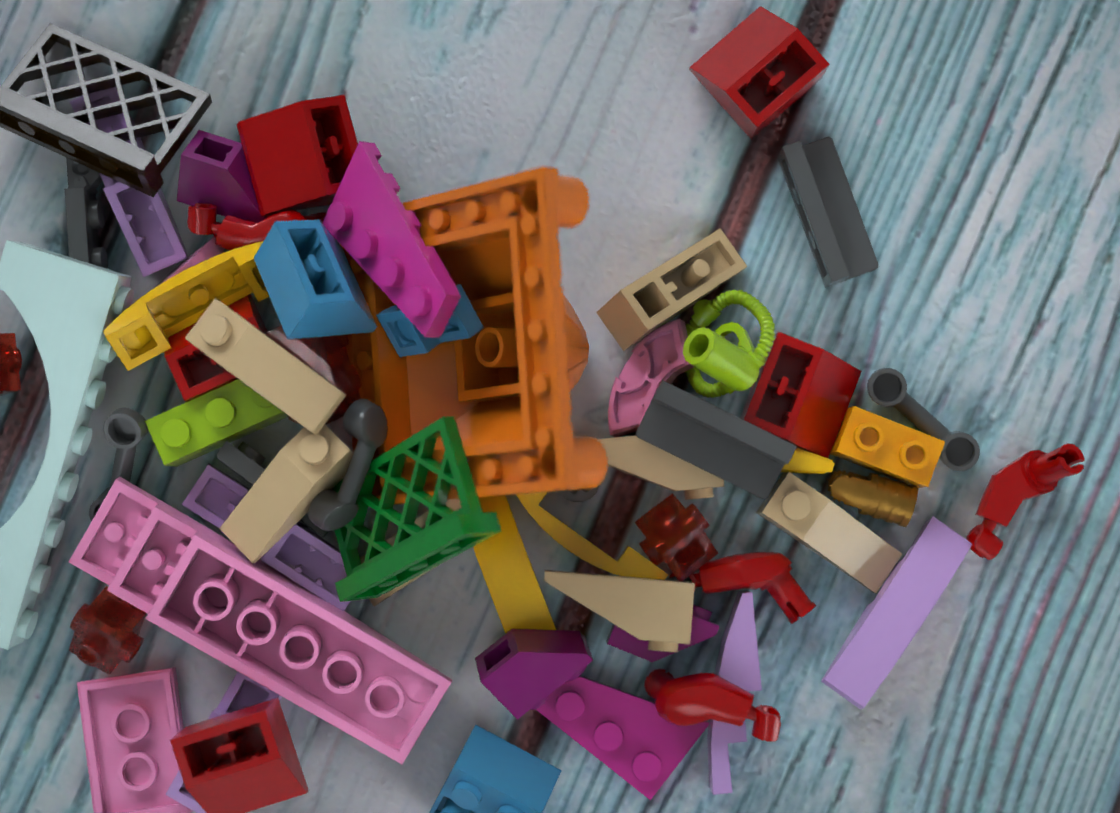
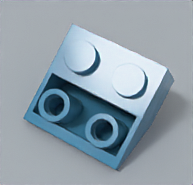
M320 220L275 221L255 254L254 261L287 339L374 332L377 325L344 250Z
M475 725L429 813H543L562 770Z

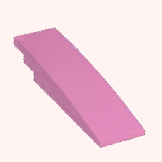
M122 477L117 478L69 560L70 564L109 585L107 588L108 592L147 613L146 620L400 764L404 763L452 682V679L349 613L324 601L264 563L261 559L253 564L228 539Z

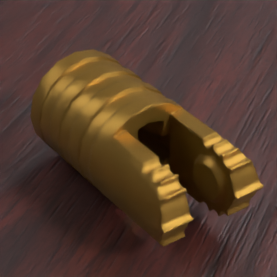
M840 469L838 471L833 470V473L826 478L828 481L827 490L831 491L830 496H833V499L838 500V502L843 501L846 505L858 508L859 514L870 515L872 518L883 519L885 522L896 523L902 527H906L909 524L917 501L918 486L907 485L904 482L894 481L888 477H880L875 473H870L867 477L850 471L848 473L845 470L840 471Z

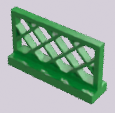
M454 416L441 417L372 460L356 501L359 508L358 513L348 524L334 530L347 577L335 583L339 600L344 602L378 598L501 532L496 512H482ZM440 436L445 448L442 464L432 458L436 440ZM407 456L416 461L410 482L401 476ZM428 470L438 475L433 497L423 491ZM377 474L385 479L380 499L372 494ZM343 479L332 490L339 493ZM451 484L456 487L462 508L456 511L446 506ZM398 488L407 494L402 514L393 509ZM420 503L429 508L424 529L415 524ZM368 506L377 511L372 531L364 526ZM389 521L399 526L394 546L385 541ZM360 538L369 543L364 563H361L358 552Z

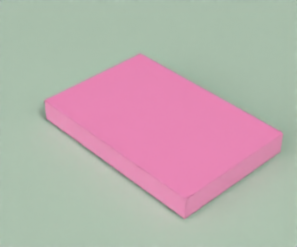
M176 667L77 682L94 813H192L191 809L165 795L179 771L170 740L184 729Z

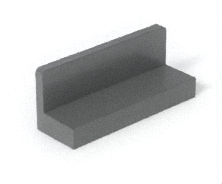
M825 137L803 146L801 141L783 146L777 158L825 288L875 271L879 264L833 139Z
M663 380L659 384L636 431V436L639 439L761 499L768 498L783 466L789 464L797 447Z

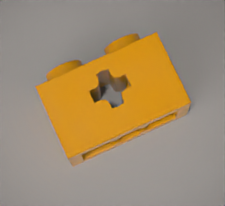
M852 406L847 408L830 454L905 484L923 488L929 486L945 441L859 407Z

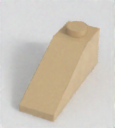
M720 228L621 289L596 313L622 350L625 351L747 268V265Z
M216 298L185 337L186 340L315 435L318 434L346 396L345 393Z
M325 424L317 435L304 427L278 452L219 529L255 564L309 512L313 499L320 492L333 489L345 477L353 452Z
M637 436L597 439L606 451L607 466L673 492L684 491L685 500L714 497L713 488L724 487L723 479L653 446Z
M790 472L782 473L773 486L768 498L763 501L756 512L875 594L902 556L901 552L833 501Z
M545 570L544 582L637 639L649 641V650L678 652V643L690 644L694 583Z

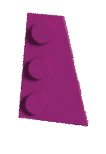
M581 675L574 680L566 681L549 695L542 706L536 709L649 800L654 797L710 724L709 721L688 726L672 724L658 715L655 707L656 702L634 696Z

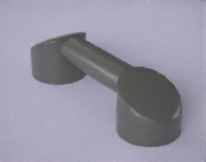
M882 368L870 376L867 383V391L872 401L885 407L894 406L923 433L945 441L939 457L944 465L955 471H965L977 463L980 455L977 441L967 433L949 431L907 393L906 380L899 371L891 368Z
M359 399L353 402L343 418L345 432L356 438L358 443L339 493L332 489L324 490L313 499L310 505V521L324 531L337 530L354 519L359 509L356 501L375 451L384 443L387 437L388 425L385 413L381 407L368 399Z
M119 408L104 423V435L107 441L116 447L110 487L90 506L89 518L91 522L115 480L119 477L129 482L131 480L137 444L149 431L145 423L146 419L135 410Z

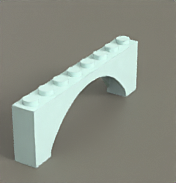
M6 240L0 261V290L7 294L18 309L34 337L43 360L49 385L51 415L45 457L36 481L24 502L9 521L0 528V648L6 650L24 642V639H29L35 629L38 619V612L33 611L38 593L42 594L50 580L52 568L47 565L52 547L56 548L63 536L65 521L60 518L65 502H69L73 498L78 486L79 475L75 474L74 471L79 455L83 456L86 453L92 439L93 431L92 428L88 427L93 409L99 408L105 395L106 382L102 381L106 364L107 362L111 363L116 356L103 331L124 310L131 306L134 296V290L129 288L132 280L131 276L30 244Z

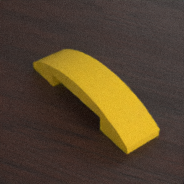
M263 241L224 252L180 272L146 293L114 319L103 333L127 371L171 349L168 337L196 323L215 298L228 306L251 293L255 295L258 302L269 297L254 261V256Z
M548 492L516 494L537 524L556 542L580 559L619 576L665 580L669 575L628 545L617 561L539 506Z
M506 495L478 497L482 512H496L501 532L473 546L505 633L511 629L557 630Z

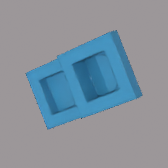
M461 284L455 285L461 298L441 338L424 337L396 305L382 310L376 315L399 357L428 353L442 342L471 338L484 328Z

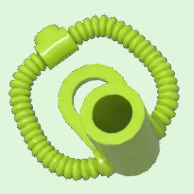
M736 289L721 293L720 296H716V299H712V301L706 299L698 301L693 307L694 314L691 316L693 320H690V324H686L688 337L683 345L684 359L694 366V368L685 372L690 385L696 393L707 398H716L726 395V393L732 394L734 391L747 390L757 382L759 369L766 363L764 357L768 356L767 352L771 351L770 347L773 346V341L775 340V324L771 313L751 294L742 290L737 291ZM732 304H739L757 318L761 327V335L757 347L754 348L748 332L738 323H725L715 331L707 327L722 314L721 311ZM735 333L739 340L738 346L724 337ZM699 370H701L702 372L706 373L707 375L711 376L719 382L714 384L706 382L702 378Z

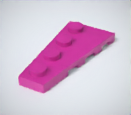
M359 141L322 224L424 337L441 338L461 295L434 247L425 246L420 237L419 228L421 224L415 213L405 210L397 196L400 187L393 174L384 173L378 161L382 155L376 144Z

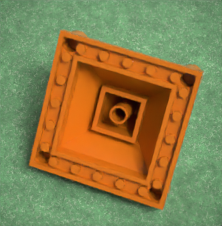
M543 166L402 203L405 210L415 213L421 224L419 228L420 237L425 246L434 247L454 284H461L484 327L471 338L442 342L428 353L404 357L398 356L376 316L382 310L395 304L343 248L377 325V328L372 333L346 335L350 405L356 400L368 399L381 407L387 418V437L384 443L376 449L372 460L441 417L454 416L478 497L592 489L604 480L608 459L601 442L593 437H573V428L570 422V391L578 383L588 363L589 343L586 331L574 308L564 296L560 282L562 270L560 243L557 235L559 228H574L578 226L587 214L589 195L583 181L577 177L559 175L558 168ZM440 436L436 440L432 458L442 464L445 448ZM352 437L353 453L358 443V440ZM407 456L401 476L410 482L416 461ZM428 470L423 491L433 497L438 475ZM377 474L372 494L380 499L385 479ZM451 484L447 500L459 499L456 487ZM399 488L394 505L405 504L407 494Z

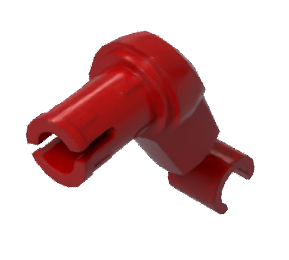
M196 203L188 208L187 225L194 234L217 235L215 244L230 251L264 241L275 221L320 220L323 223L327 213L318 212L303 216L298 211L285 210L270 215L259 222L228 215L221 223L216 222V205Z
M1069 443L1049 453L1032 450L992 475L975 514L983 518L982 524L975 526L966 537V540L972 543L970 549L981 558L985 557L987 560L994 559L1003 546V541L992 533L996 525L1007 527L1022 501L1051 492L1057 487L1060 479L1080 473L1084 469V465H1072L1085 461L1082 451L1074 444Z
M777 552L734 554L701 563L698 573H693L687 568H679L670 575V577L679 574L688 575L692 583L695 584L694 592L697 587H702L706 594L738 589L756 590L760 588L761 591L766 589L787 616L790 624L798 621L799 617L802 618L816 607L815 603L809 599L791 575L792 562L785 555Z
M655 669L646 677L644 688L646 693L656 700L655 707L658 715L672 724L688 726L712 719L741 727L745 719L754 720L752 736L768 742H776L778 740L781 727V716L778 710L768 705L752 706L754 694L714 673H698L674 678L669 671L666 673L665 669Z

